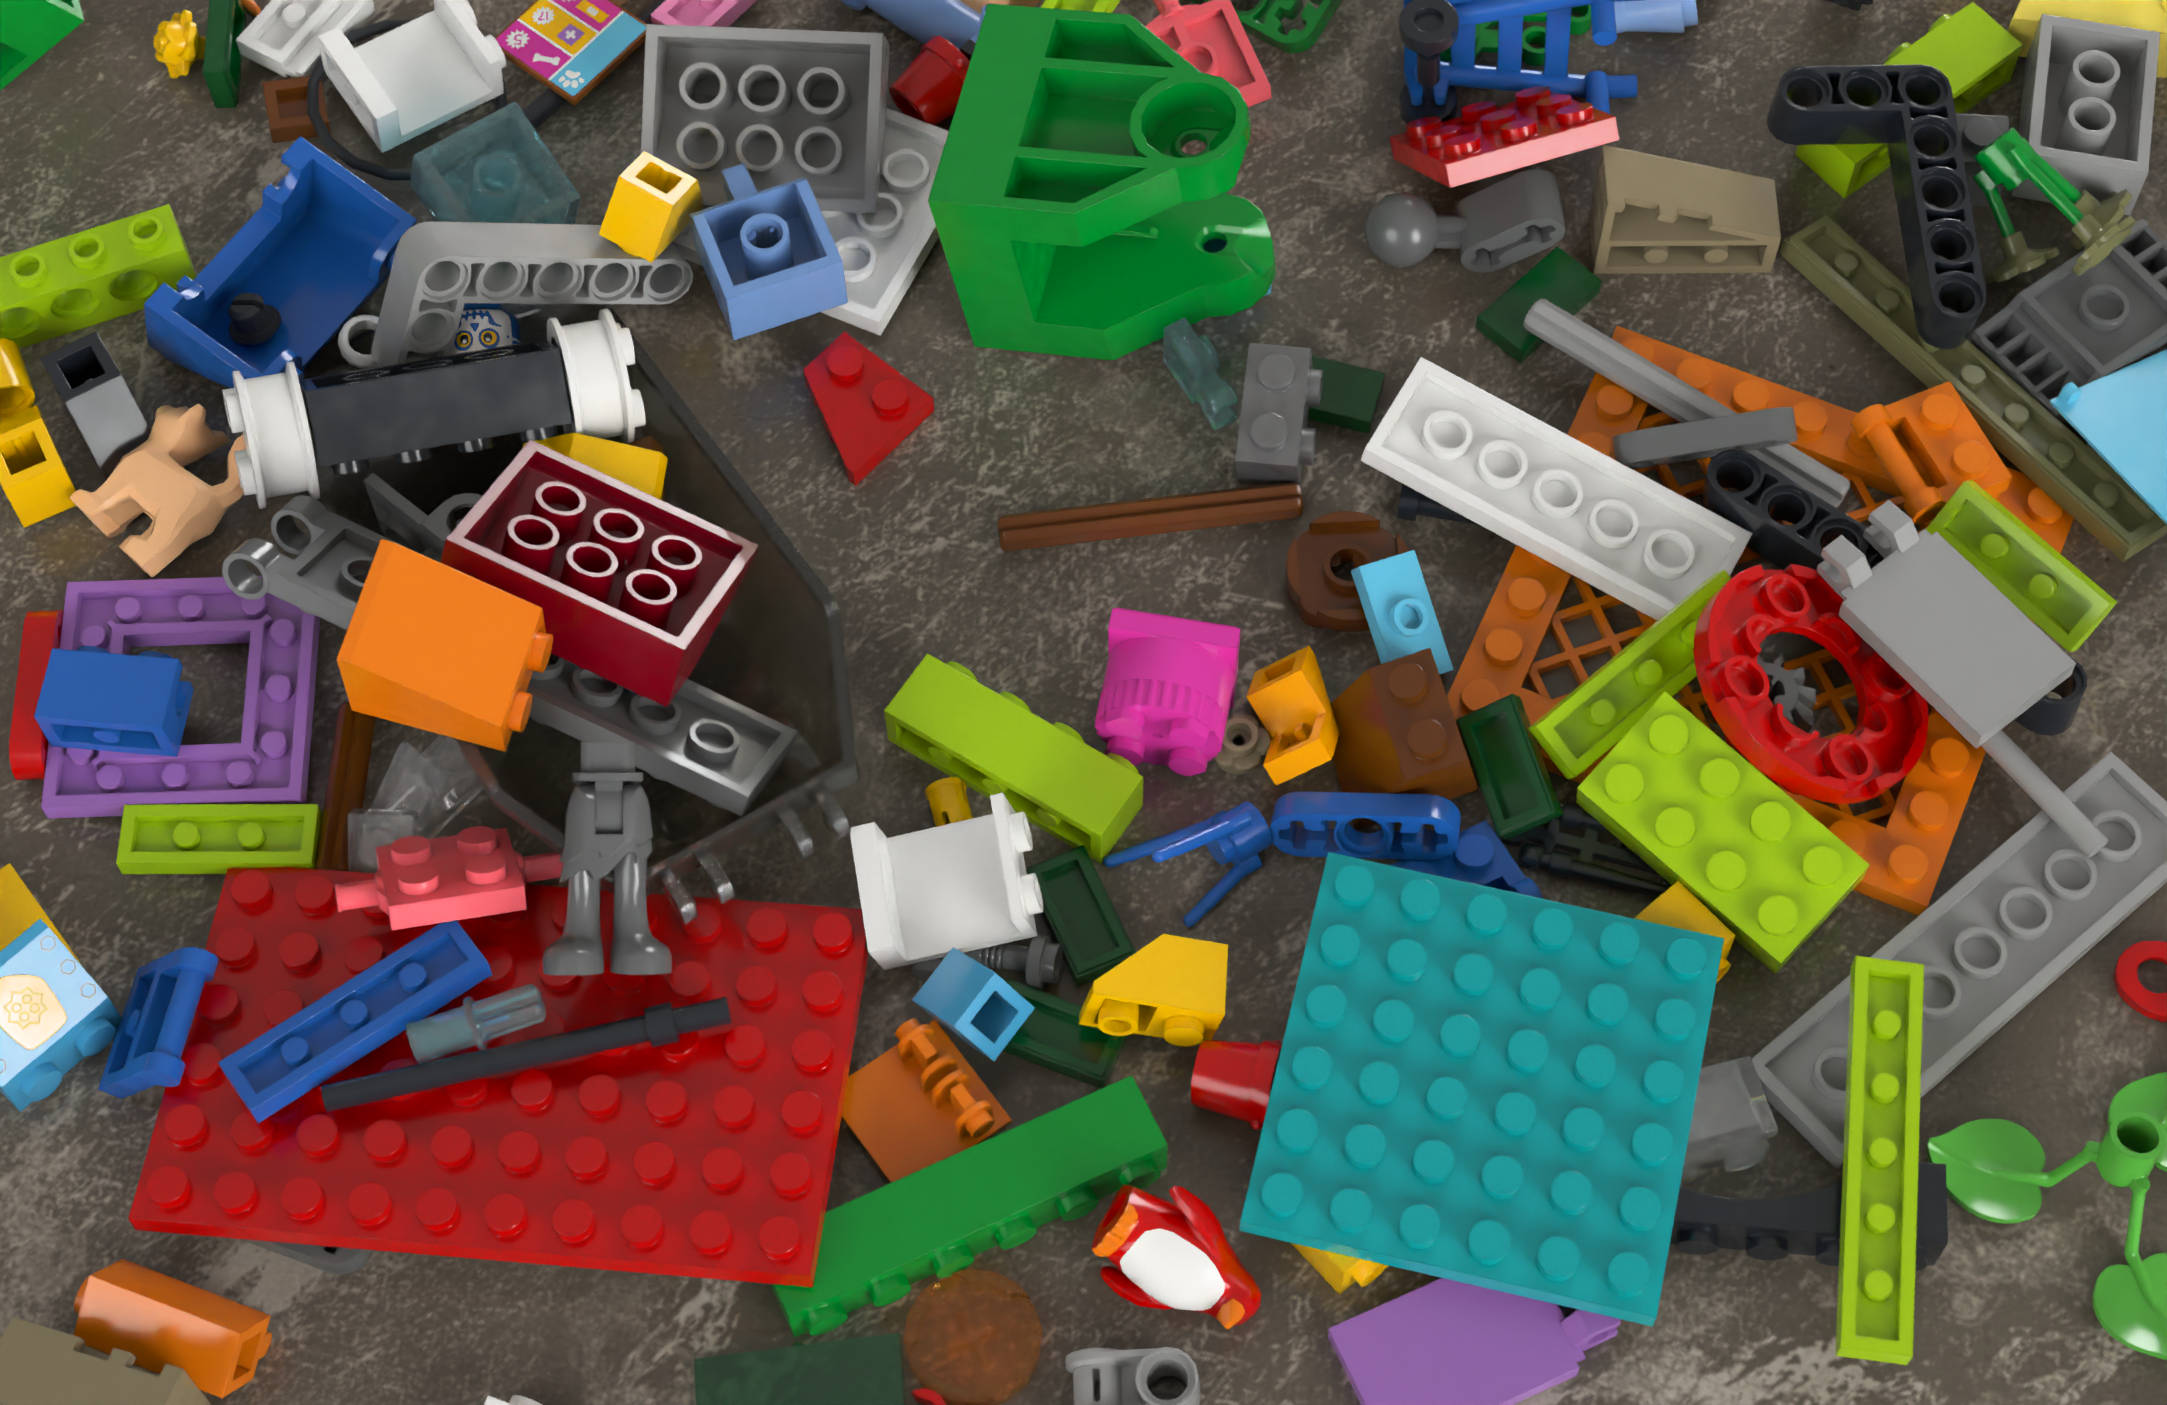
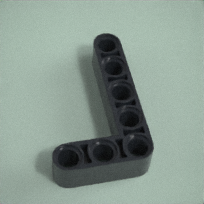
M1922 64L1801 66L1790 69L1781 78L1767 114L1769 131L1776 139L1793 145L1887 144L1917 330L1926 343L1936 348H1957L1966 341L1986 303V290L1952 88L1948 78L1942 71ZM1937 255H1940V256L1946 258L1947 260L1942 259V258L1938 257ZM1945 307L1950 308L1956 311L1957 313H1953L1947 310Z

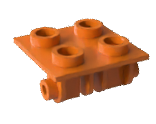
M916 1018L904 1022L895 1032L896 1037L900 1041L897 1045L848 1077L842 1119L890 1183L986 1141L1012 1123V1119L935 1019L928 1024L922 1025Z

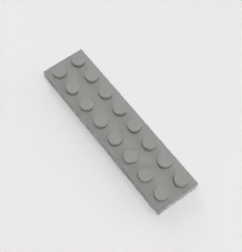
M2109 752L2063 792L2108 839V842L2100 851L2092 857H2088L2042 810L1871 956V958L1924 964L1920 1098L2167 883V801L2114 753ZM1850 975L1749 1060L1741 1073L1837 1170L1843 1167Z

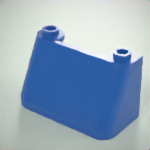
M301 136L281 156V162L290 168L288 175L283 177L276 187L270 183L262 191L263 205L196 278L191 280L184 275L177 282V291L163 283L144 303L147 344L149 347L168 361L228 389L234 388L233 371H239L243 379L285 373L286 362L292 361L294 362L298 379L304 380L305 374L303 371L342 329L343 325L353 317L388 278L401 236L410 227L417 224L416 218ZM247 292L259 294L263 297L264 304L272 305L278 309L281 316L280 327L266 342L256 345H242L231 339L228 330L232 319L228 316L227 312L232 305L231 302L239 294Z

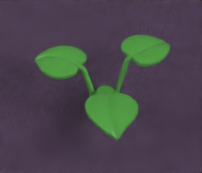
M2167 1072L2136 1080L2119 1090L2109 1106L2107 1117L2109 1128L2101 1143L2095 1141L2087 1142L2083 1151L2050 1172H2042L2045 1165V1153L2039 1141L2025 1127L2012 1121L1993 1118L1978 1119L1967 1122L1946 1134L1929 1138L1926 1146L1929 1163L1946 1164L1947 1194L1968 1212L1991 1222L2008 1224L2032 1219L2038 1213L2042 1204L2039 1186L2052 1187L2090 1161L2096 1162L2101 1176L2109 1184L2121 1188L2130 1187L2132 1196L2124 1251L2128 1265H2111L2100 1273L2094 1284L2092 1294L2093 1309L2102 1327L2114 1339L2138 1352L2167 1360V1253H2157L2141 1261L2139 1256L2145 1195L2150 1187L2148 1176L2154 1166L2167 1172Z

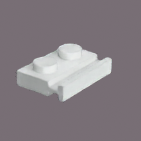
M271 0L240 34L236 42L241 55L285 78L288 75L294 78L311 76L321 58L318 35L339 26L344 35L352 30L361 28L376 11L373 0Z

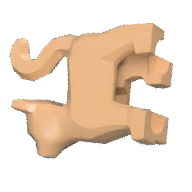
M199 403L191 408L187 406L175 408L169 405L159 407L155 413V422L149 439L124 455L108 479L96 491L89 492L79 489L69 497L109 539L124 532L129 523L141 513H146L153 520L149 528L142 535H130L119 547L151 578L177 558L192 543L212 534L225 512L244 495L234 455L235 451L246 450L243 434L235 440L228 453L227 479L224 483L211 486L183 468L214 452L230 441L223 431L210 428L205 420L206 410Z

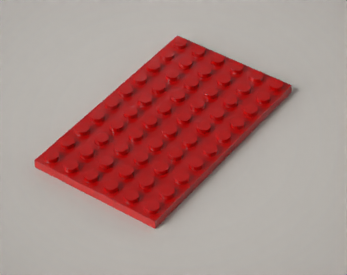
M295 867L227 869L205 947L206 951L218 957V966L213 980L205 982L181 1056V1060L185 1062L186 1066L180 1085L165 1087L128 1217L135 1230L813 1287L869 955L862 909L646 893L649 929L654 938L669 947L672 956V972L666 974L629 975L610 972L614 891L600 890V922L604 973L594 975H549L542 973L543 955L545 948L563 934L567 915L568 887L526 884L527 910L457 920L488 961L493 975L265 1120L257 1123L224 1075L218 1062L440 923L392 930L388 914L382 911L379 905L338 912L334 884L375 879L374 875L376 873ZM727 997L730 1008L731 1024L681 1034L680 1042L652 1047L649 1041L329 1112L326 1111L322 1099L321 1086L324 1084L645 1014L644 1007L672 1002L673 1007L676 1008Z

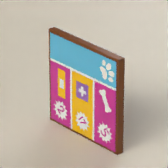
M535 0L503 29L495 39L506 59L573 105H576L646 40V23L612 0Z

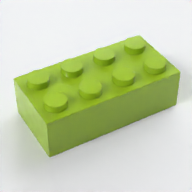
M1666 691L1577 787L1576 803L1671 885L1679 881L1735 934L1734 939L1775 975L1857 886L1870 866L1869 863Z

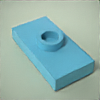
M1415 550L1351 570L1381 664L1431 648L1439 675L1454 670Z

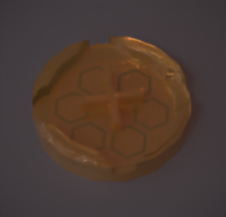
M965 1269L951 1273L952 1277L942 1279L937 1284L933 1282L921 1291L907 1314L903 1341L912 1375L923 1388L932 1389L940 1394L947 1405H999L1005 1403L1027 1386L1040 1363L1043 1332L1036 1308L1030 1302L1029 1296L1019 1284L994 1271Z

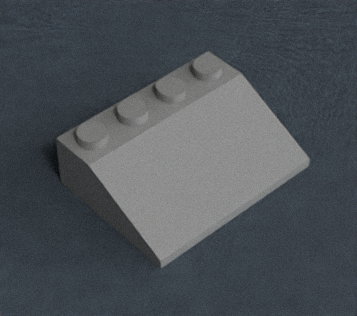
M646 24L641 154L645 151L697 179L704 202L702 206L713 207L728 202L724 189L725 181L721 171L744 163L757 192L804 177L808 180L821 211L876 213L887 109L890 45L883 33Z

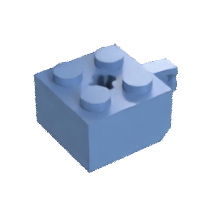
M744 163L722 170V177L725 181L724 189L728 202L691 213L689 218L696 251L733 340L848 303L843 261L808 180L803 177L757 192Z

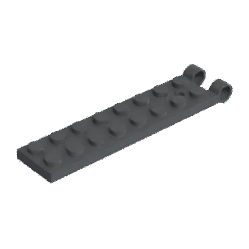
M305 495L296 496L273 516L271 532L281 548L298 556L293 560L280 554L272 544L265 540L257 538L248 539L224 560L222 565L223 578L228 587L242 598L255 600L269 593L299 607L307 614L318 616L347 630L380 540L394 541L328 511L315 498ZM292 516L301 519L309 528L311 535L301 531L294 523ZM245 560L253 563L259 569L263 578L254 575L247 567ZM552 653L543 673L533 671L526 693L533 695L529 716L534 721L551 726L583 742H635V767L646 771L656 779L667 781L705 799L713 806L726 809L741 817L791 752L798 732L688 679L666 707L591 671L582 669L576 664Z

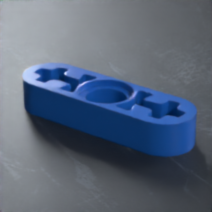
M1296 791L1281 796L1275 802L1269 830L1272 843L1282 852L1293 856L1327 857L1328 852L1354 858L1438 860L1449 856L1456 849L1461 814L1453 802L1438 795ZM1356 818H1368L1377 822L1382 829L1375 833H1361L1351 828L1348 822ZM1296 821H1302L1304 827L1297 826ZM1330 821H1336L1334 829H1329ZM1395 822L1401 823L1400 831L1394 830ZM1425 824L1434 825L1435 831L1426 830Z

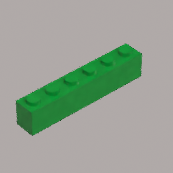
M1128 1076L825 1212L813 1287L770 1284L794 1338L808 1331L812 1336L825 1334L842 1325L848 1319L847 1314L870 1303H873L876 1307L889 1305L907 1295L912 1288L911 1284L933 1274H936L938 1278L955 1275L969 1267L974 1262L975 1255L999 1245L1000 1249H1010L1019 1246L1036 1234L1037 1227L1059 1217L1063 1221H1072L1088 1214L1098 1206V1199L1118 1191L1124 1184L1141 1190L1148 1187L1160 1177V1171L1167 1169L1168 1144L1133 1076Z

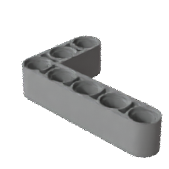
M430 221L418 223L410 227L401 236L397 244L372 343L371 355L377 367L451 355L465 303L661 305L680 299L689 290L693 281V272L673 241L651 263L642 257L624 252L616 243L599 235L601 225Z

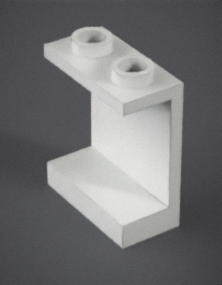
M433 0V11L356 48L351 45L339 26L318 35L325 73L381 153L504 93L501 70L506 67L504 53L492 35L484 37L477 28L475 14L467 0Z
M1003 793L990 795L993 814L889 838L885 836L875 822L849 828L869 954L884 970L946 957L953 947L964 953L1037 936L1034 914L1043 912V900L1035 873L1028 875L1026 873L1023 852L1033 849L1030 827L1024 811L1016 813Z

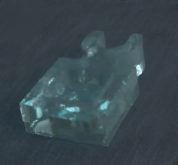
M1186 318L1164 327L1163 362L1193 405L1200 404L1204 416L1215 430L1236 421L1237 416L1230 406L1236 404L1238 399L1230 385L1225 380L1220 379L1216 373V368L1219 367V358L1208 337L1205 335L1198 337Z

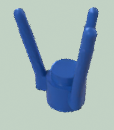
M1245 801L1226 812L1223 810L1205 821L1107 855L1103 863L1106 867L1111 868L1151 854L1152 860L1159 863L1205 844L1219 864L1233 863L1234 867L1184 916V925L1192 927L1245 876L1262 867V862L1257 853L1271 846L1272 837L1262 814L1252 803Z

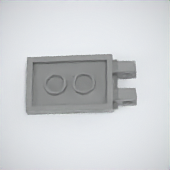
M1887 500L1870 513L1868 521L1872 525L1864 531L1863 537L1884 558L1872 569H1870L1865 554L1843 535H1840L1822 549L1821 556L1825 560L1818 565L1816 572L1844 600L1838 615L1976 749L2071 676L2076 665L2072 658L1937 531L1932 535L1926 529L1917 533L1912 519L1890 500Z

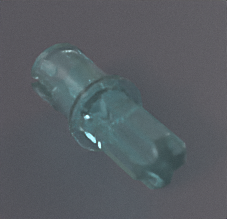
M527 984L474 1002L470 996L463 998L464 1006L416 1022L406 1023V1031L413 1054L418 1064L474 1045H477L480 1050L488 1048L487 1040L543 1022L546 1019V1008L538 988L534 984Z

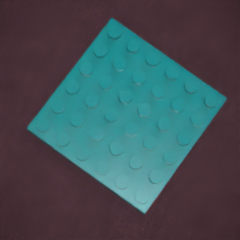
M1328 852L1242 1211L1239 1231L1653 1327L1657 1318L1724 938Z

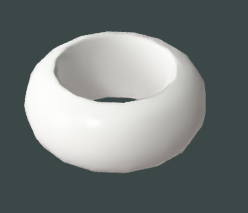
M359 315L351 318L343 325L339 333L338 347L341 355L349 364L360 369L377 367L371 354L365 355L355 352L350 347L349 341L357 331L363 329L376 331L379 317Z

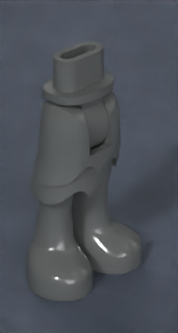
M581 742L580 772H572V781L578 785H575L569 799L566 813L565 843L559 861L563 863L559 882L568 879L567 915L563 934L545 948L542 973L549 975H594L604 973L600 922L601 878L606 876L613 868L614 905L610 972L629 975L671 973L672 956L670 949L653 937L649 929L647 917V857L653 851L651 843L653 832L647 796L641 785H637V783L643 781V772H635V742Z

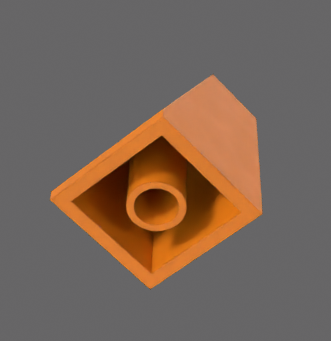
M381 539L336 660L352 711L506 752L512 732L522 733L526 727L533 701V695L526 693L533 671L543 673L547 666L552 650L553 635L546 633L541 607L395 542Z

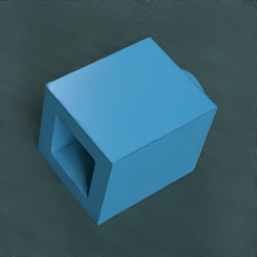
M954 947L912 999L952 1035L993 1061L996 1060L1035 1009L1034 1006L994 971Z

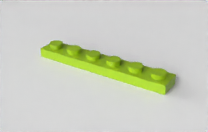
M1855 956L1850 974L1835 1356L1908 1365L1913 1357L1924 964Z

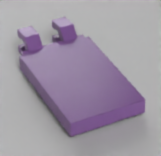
M1440 1278L1328 1328V1338L1361 1405H1514L1577 1376L1580 1368L1577 1363L1586 1358L1583 1351L1617 1336L1618 1331L1616 1327L1620 1326L1621 1319L1579 1309L1565 1319L1557 1304Z

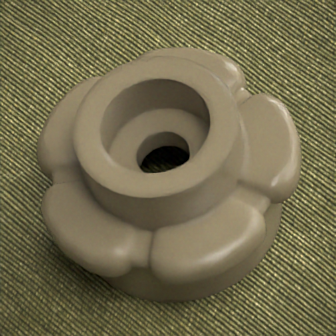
M1236 713L1231 716V719L1227 720L1221 752H1218V756L1213 757L1212 760L1228 773L1237 775L1249 773L1258 767L1263 755L1267 754L1271 743L1269 733L1266 729L1259 727V721L1255 717L1244 713ZM1240 737L1245 741V743L1241 746H1237L1232 741L1233 739Z

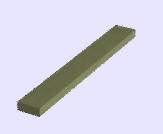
M1827 215L1783 239L1779 254L1929 389L1950 381L1989 442L2122 562L2167 534V525L2104 459L1968 339L1957 348L1952 349L1936 348L1926 343L1919 335L1916 327L1910 288Z

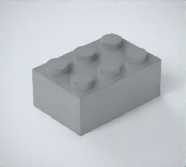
M2042 14L2026 56L2018 133L2027 140L2039 156L2077 190L2082 191L2086 189L2099 202L2113 191L2118 193L2126 189L2132 195V198L2124 208V215H2130L2149 171L2160 32ZM2029 178L2012 189V197L2052 203Z

